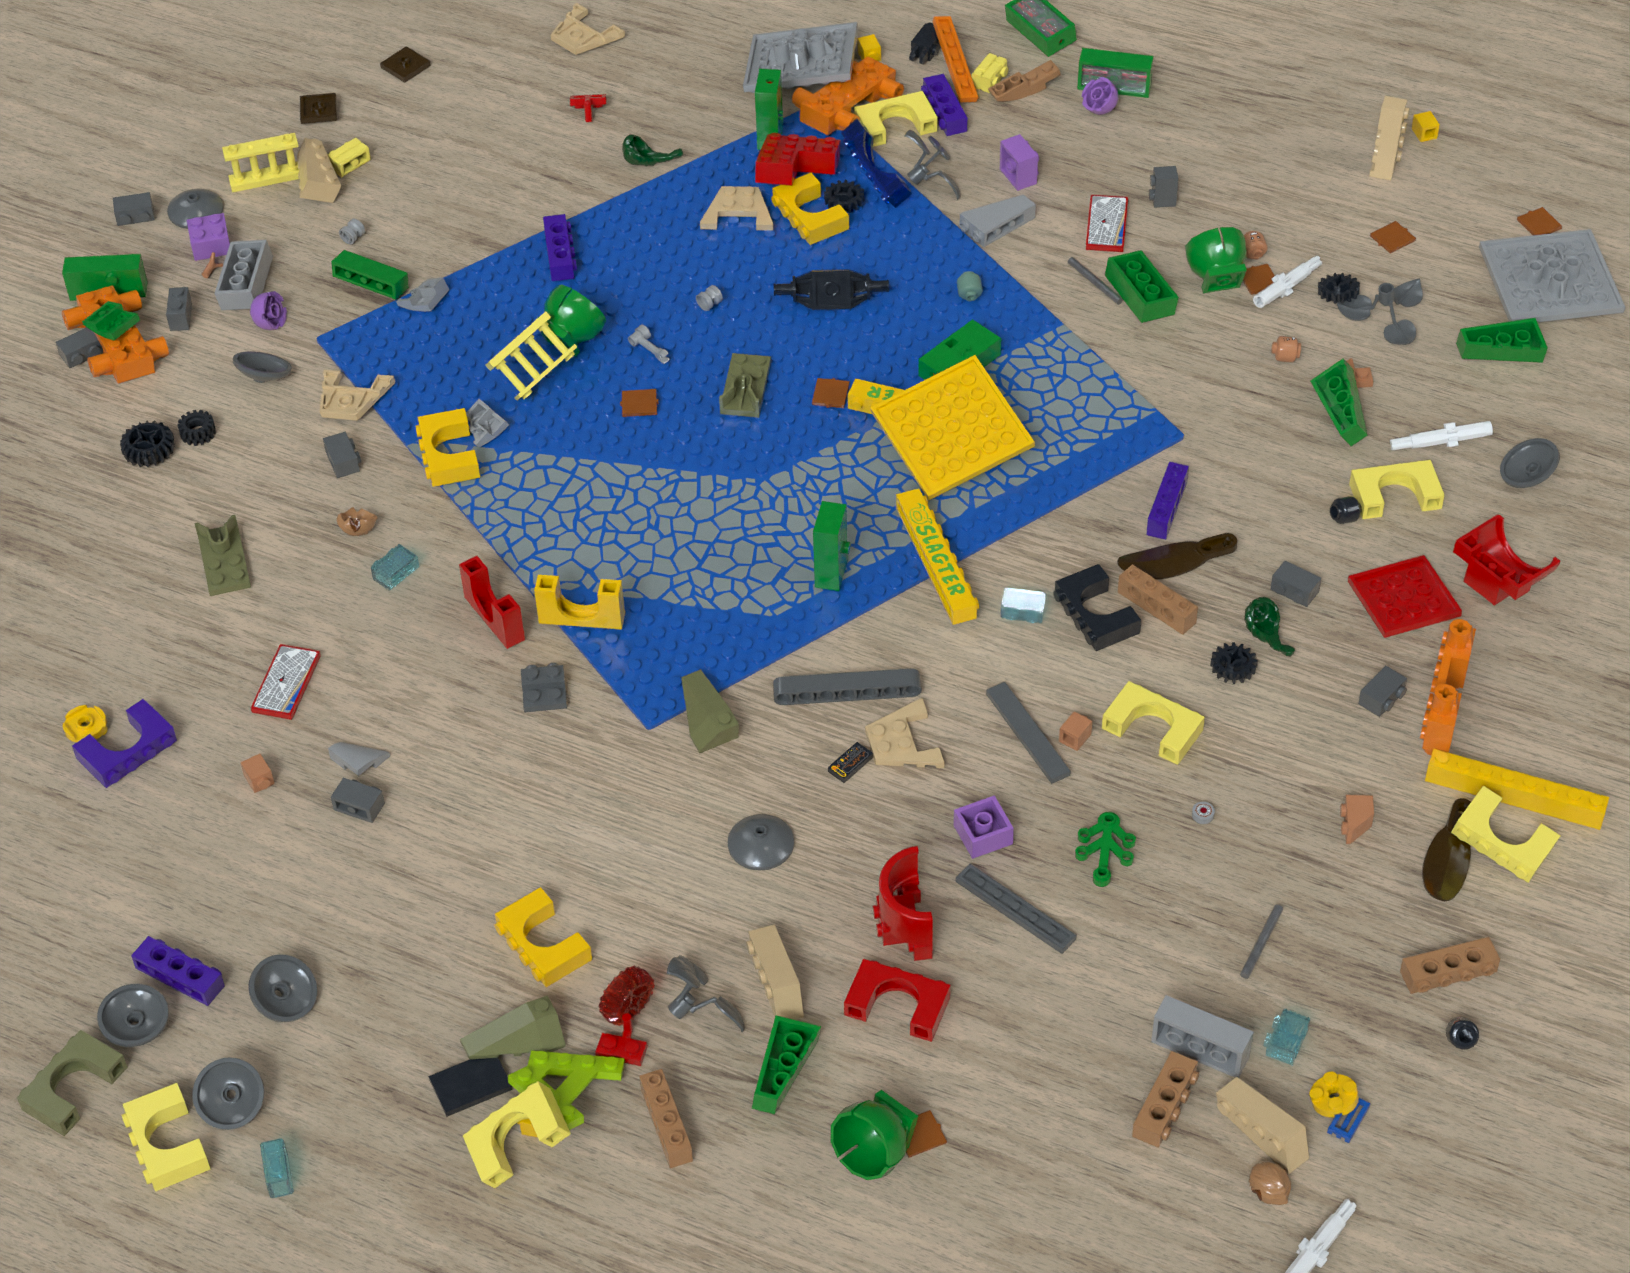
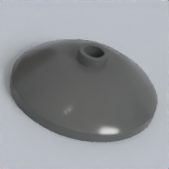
M190 189L179 193L170 201L167 213L173 224L188 229L187 219L221 214L223 212V202L219 195L210 190Z
M240 352L233 356L232 361L241 373L258 383L282 379L288 376L292 369L288 361L262 352Z
M1535 438L1523 441L1514 446L1504 456L1500 465L1501 477L1505 483L1515 488L1536 486L1547 480L1556 470L1560 460L1559 450L1552 441L1547 439Z
M756 814L743 818L732 827L728 835V850L731 857L739 865L751 870L761 871L776 868L790 857L794 849V835L789 825L782 819L768 814Z
M289 955L267 957L254 968L250 975L248 984L250 999L255 1008L270 1020L284 1023L296 1021L305 1016L316 1001L317 983L309 967L295 957ZM275 991H280L281 996H277Z
M128 984L113 990L103 999L97 1013L98 1026L103 1036L110 1042L124 1047H136L151 1042L162 1033L169 1018L168 1005L164 996L155 988L144 984Z
M230 1057L215 1060L204 1067L197 1076L193 1087V1103L199 1116L207 1124L224 1130L237 1129L251 1122L259 1113L265 1095L264 1083L259 1072L248 1062ZM230 1090L236 1092L235 1097L232 1099L228 1096Z

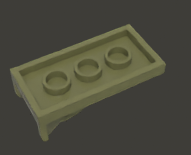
M732 353L723 395L719 396L720 414L759 418L771 365V356Z
M232 515L224 523L223 527L209 529V527H205L200 523H195L210 596L251 588L236 516Z

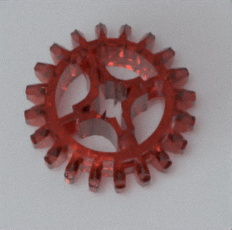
M634 965L625 968L624 972L620 971L619 975L614 977L612 982L608 983V987L603 990L604 994L600 997L601 1002L598 1005L600 1008L599 1012L605 1020L613 1025H623L622 1015L625 1013L630 1014L631 1019L634 1020L637 1014L640 1015V1011L650 1001V996L653 995L654 979L645 969L639 966L636 967Z

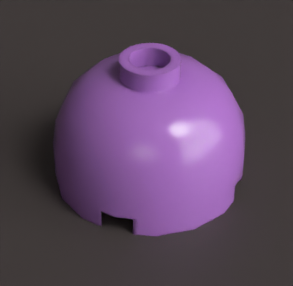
M1099 77L1100 79H1093L1085 86L1082 92V104L1088 111L1102 115L1111 112L1116 107L1119 95L1116 86L1109 79Z
M275 291L259 294L253 299L250 315L258 327L264 330H277L279 326L282 327L285 324L287 310L286 307L282 306L281 302L284 301L282 296Z

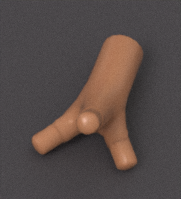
M212 252L210 261L202 272L204 278H208L217 267H223V263H215V252Z

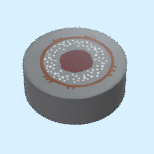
M1198 802L1193 806L1192 818L1197 823L1208 824L1214 819L1215 809L1208 802Z

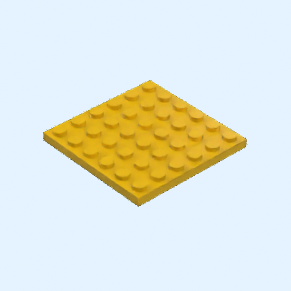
M976 355L870 407L871 413L928 500L1035 447L1034 440Z

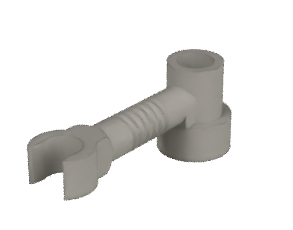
M641 324L628 337L629 343L634 347L638 344L642 345L653 353L661 363L665 364L670 360L666 356L669 353L647 340L651 337V333L646 326Z

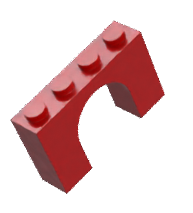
M476 555L459 564L465 599L506 649L524 641L525 636L520 606L510 594L498 600L496 599L490 585L488 568Z
M863 959L844 1001V1015L866 1022L879 996L889 991H902L910 994L918 1003L910 1021V1036L932 1042L950 1000L951 985L942 980H933L918 973L913 974L903 971L898 967H890L874 960Z

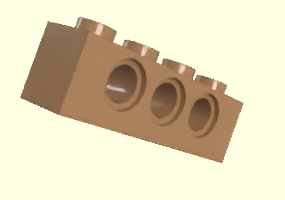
M1132 564L1119 575V594L1177 632L1184 635L1196 624L1198 606Z
M1486 937L1403 958L1400 973L1410 994L1424 993L1432 988L1447 987L1452 983L1470 981L1475 977L1483 975L1490 976L1497 972L1500 957L1490 938Z
M1174 1051L1170 1052L1133 1124L1132 1137L1159 1148L1163 1140L1167 1141L1172 1128L1170 1125L1172 1121L1176 1122L1179 1118L1181 1103L1185 1104L1189 1098L1190 1090L1188 1089L1190 1085H1195L1200 1074L1197 1071L1198 1061Z
M659 1069L640 1075L641 1092L670 1169L692 1162L691 1144L663 1070Z

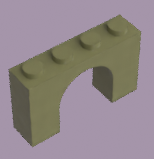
M80 1030L69 1039L67 1045L59 1053L53 1056L51 1062L37 1073L35 1079L21 1090L17 1100L22 1111L65 1136L80 1120V1117L74 1105L55 1094L58 1083L68 1074L77 1071H88L113 1084L128 1067L121 1053Z

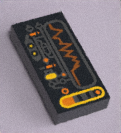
M856 742L828 767V772L845 783L873 758V752Z

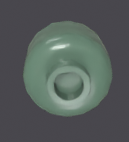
M972 271L961 274L957 279L959 297L967 301H974L981 296L983 288L981 277Z

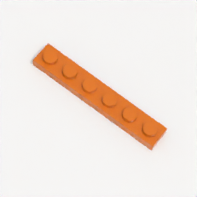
M934 16L932 22L959 102H977L978 95L951 16Z

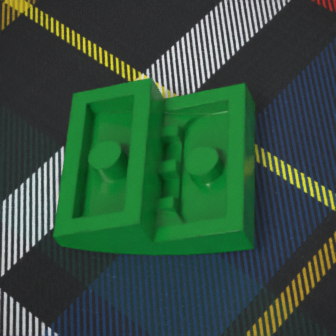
M108 301L83 320L82 323L94 333L115 341L139 322L140 318L138 313L124 311L122 304Z

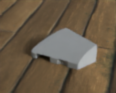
M443 277L427 279L420 286L410 291L412 296L407 299L400 298L396 303L400 307L413 311H432L449 291V288Z
M480 399L466 412L467 420L470 422V431L475 438L473 442L478 448L496 438L509 426L503 418Z
M345 742L336 743L328 748L331 760L344 770L349 768L358 776L370 766L377 768L390 757V753L387 751Z

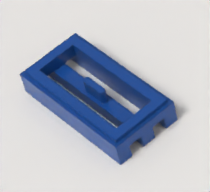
M1359 1098L1357 1106L1347 1115L1340 1129L1336 1126L1343 1115L1342 1113L1336 1114L1327 1133L1331 1135L1334 1133L1337 1138L1341 1139L1342 1137L1345 1139V1142L1350 1143L1369 1110L1370 1103ZM1360 1105L1363 1106L1349 1132H1345Z

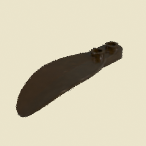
M1223 533L1202 539L1199 542L1185 541L1162 545L1121 556L1118 558L1117 564L1124 571L1133 564L1154 579L1172 578L1198 568L1209 559L1235 552L1237 549V538L1231 533Z
M1464 798L1454 801L1446 826L1432 840L1422 867V879L1425 890L1431 897L1444 902L1454 899L1465 882L1470 864L1471 846L1451 833L1462 815L1459 811L1464 813L1471 801Z

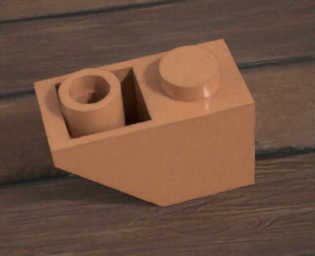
M1346 795L1345 803L1340 805V817H1344V821L1341 824V834L1345 835L1346 844H1351L1372 827L1374 817L1373 796Z

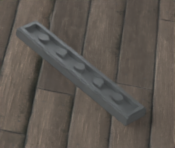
M1003 682L987 689L986 695L1050 783L1053 784L1069 777L1071 774L1070 769L1008 685Z
M969 864L956 876V883L1061 954L1075 942L1076 934L972 864Z

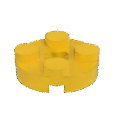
M81 705L73 708L66 714V720L62 725L66 737L76 743L89 734L97 740L102 735H105L108 730L105 713L97 706L87 708V705ZM83 722H86V724L89 722L87 726H82Z
M1333 1071L1325 1073L1322 1078L1318 1079L1309 1092L1314 1110L1318 1114L1329 1118L1335 1117L1334 1114L1342 1113V1115L1350 1113L1359 1102L1356 1083L1348 1076L1336 1074ZM1333 1093L1339 1094L1338 1097L1330 1098V1095Z

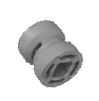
M354 218L347 223V226L339 230L341 239L350 245L357 240V237H361L365 233L363 224Z
M714 285L706 288L705 292H700L696 295L697 304L704 311L710 310L713 304H718L723 300L722 293Z

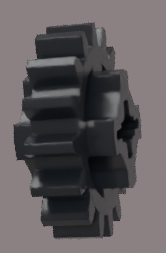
M838 180L837 184L831 183V187H826V191H824L825 205H828L829 209L840 204L849 213H851V209L857 211L858 206H863L864 189L860 188V184L855 185V181L848 183L845 180L844 183H841Z
M1334 273L1333 276L1326 275V278H1321V282H1318V295H1321V299H1326V302L1333 301L1334 304L1337 302L1344 304V301L1351 302V298L1356 299L1357 295L1360 294V282L1357 281L1356 277L1351 278L1350 274L1344 276V273Z
M1232 642V646L1224 643L1223 648L1218 646L1216 652H1212L1210 662L1212 673H1217L1218 679L1223 677L1225 683L1228 680H1232L1233 684L1236 683V680L1244 683V678L1250 680L1252 674L1255 675L1258 662L1255 659L1256 654L1250 653V647L1244 649V644H1240L1238 647L1235 642Z

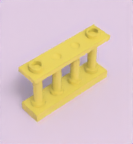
M295 133L222 147L225 162L231 161L234 173L228 175L232 193L299 179L298 163L295 162L293 148L298 147ZM286 150L288 163L277 165L275 152ZM267 153L270 167L259 169L256 155ZM249 157L252 171L241 173L238 159Z
M544 312L485 365L490 371L494 367L497 370L500 369L519 390L520 393L514 397L516 400L521 397L523 399L527 398L533 392L531 388L563 359L567 362L575 355L573 350L577 346L574 344L568 349L548 327L547 320L551 316L547 312ZM537 329L540 332L542 331L563 354L555 362L535 341L533 333ZM521 343H528L548 366L541 374L520 352L521 349L518 346ZM508 355L514 356L534 379L527 387L505 364L506 361L504 359Z

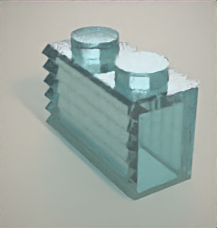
M398 544L395 548H391L386 556L373 563L371 566L373 580L390 591L420 567L418 556L403 545Z
M1005 587L1001 603V618L1022 620L1029 623H1042L1046 605V593Z
M1287 1009L1283 1010L1281 1016L1276 1015L1272 1024L1274 1031L1272 1034H1267L1263 1045L1267 1047L1266 1056L1293 1065L1308 1033L1310 1018Z
M280 1138L262 1142L260 1149L265 1182L270 1198L292 1194L294 1192L284 1140Z

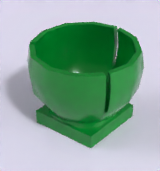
M1220 227L1224 248L1218 228L1198 234L1185 245L1187 262L1192 272L1203 279L1201 286L1203 294L1240 288L1247 271L1244 264L1247 258L1246 242L1241 230L1234 227Z
M562 284L557 285L550 292L544 304V312L551 316L547 320L548 327L568 349L574 344L577 346L578 343L593 339L606 323L605 315L596 305L576 290H572V288ZM541 331L540 333L542 334V336L544 337V339H545L547 342H549L550 344L554 345V344L548 339V337ZM578 347L573 350L575 353L574 357L580 352Z
M880 1090L875 1094L873 1101L856 1102L845 1107L837 1115L831 1124L830 1142L837 1158L855 1145H858L839 1161L852 1174L865 1180L879 1179L890 1174L905 1156L910 1146L918 1115L883 1090Z

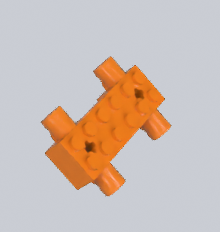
M867 56L860 62L853 61L851 80L830 82L816 93L799 87L793 93L792 103L800 108V122L826 135L831 134L836 129L851 134L857 130L860 122L859 116L851 113V107L862 99L873 103L880 98L890 99L902 96L904 85L895 81V69Z
M112 285L77 295V307L63 310L62 317L67 330L85 328L86 326L83 325L82 321L108 301L122 304L124 311L128 312L140 310L142 302L137 290L118 295ZM134 325L115 341L95 333L103 348V353L89 357L88 365L93 377L113 374L119 384L155 373L154 361L168 356L169 350L163 336L144 341L136 325Z
M1463 619L1453 620L1449 625L1448 632L1444 631L1441 644H1445V646L1441 645L1438 660L1442 661H1437L1434 676L1437 677H1434L1430 690L1432 693L1429 695L1423 725L1425 726H1422L1420 739L1424 740L1422 748L1428 755H1432L1433 749L1448 753L1450 750L1462 695L1456 689L1463 688L1476 632V629L1472 628V625Z

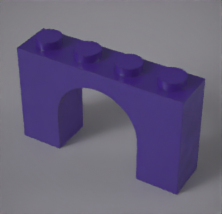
M144 699L126 710L129 723L141 734L139 741L131 748L122 751L108 750L91 734L72 745L76 759L105 788L117 783L121 778L136 770L140 765L154 758L155 755L177 741L173 726Z

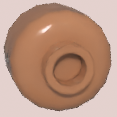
M1249 231L1244 235L1247 258L1260 259L1268 249L1263 234L1257 231Z
M1279 336L1277 341L1272 343L1271 353L1275 354L1277 361L1292 363L1296 358L1300 357L1301 343H1298L1295 337Z

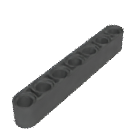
M911 668L783 676L773 681L774 702L778 705L916 697L922 691L920 673L918 670Z

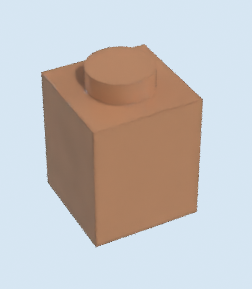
M1074 711L1060 727L1059 742L1078 751L1091 736L1092 721Z
M261 754L240 762L243 775L254 793L274 785L272 772Z

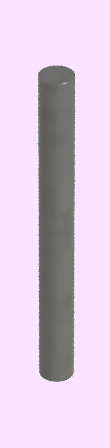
M1073 257L1069 258L1068 263L1117 305L1122 303L1123 299L1076 259Z
M1274 906L1240 973L1241 977L1249 978L1283 911L1282 906Z

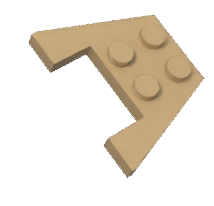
M578 3L573 5V10L566 14V19L563 22L561 21L551 33L552 41L575 55L625 37V31L614 24L599 33L579 21L588 15V9Z
M721 186L700 221V229L717 230L719 216L757 217L756 230H773V222L759 187Z
M324 370V381H322L323 394H321L320 401L321 417L358 421L395 384L394 376L377 375L371 388L338 386L342 378L341 372Z
M923 698L865 726V733L876 765L904 766V764H916L917 767L925 768V765H936V768H944V760L940 748L917 752L907 723L928 718Z

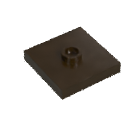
M406 46L382 61L380 66L383 70L405 83L430 67L431 64L428 59Z
M336 93L300 96L301 124L337 121Z

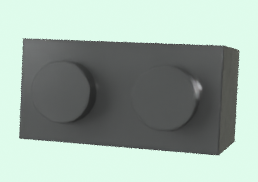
M1176 166L1153 168V175H1150V186H1152V189H1149V200L1153 201L1154 208L1176 207L1179 179Z
M150 192L113 197L117 226L155 220Z
M169 288L166 310L170 331L189 330L192 311L189 288Z
M87 327L55 342L59 356L69 368L88 361L89 357L103 353V348L95 333Z
M346 431L323 438L325 452L336 478L360 472L358 463H361L359 452H354L356 449L352 438H348Z
M1284 561L1272 575L1270 590L1308 607L1320 591L1321 577Z
M1385 665L1360 691L1358 704L1380 717L1385 711L1389 712L1398 698H1403L1407 691V678Z
M344 777L331 795L333 810L370 823L374 822L385 804L382 790L375 786L370 787L361 784L357 780H350Z

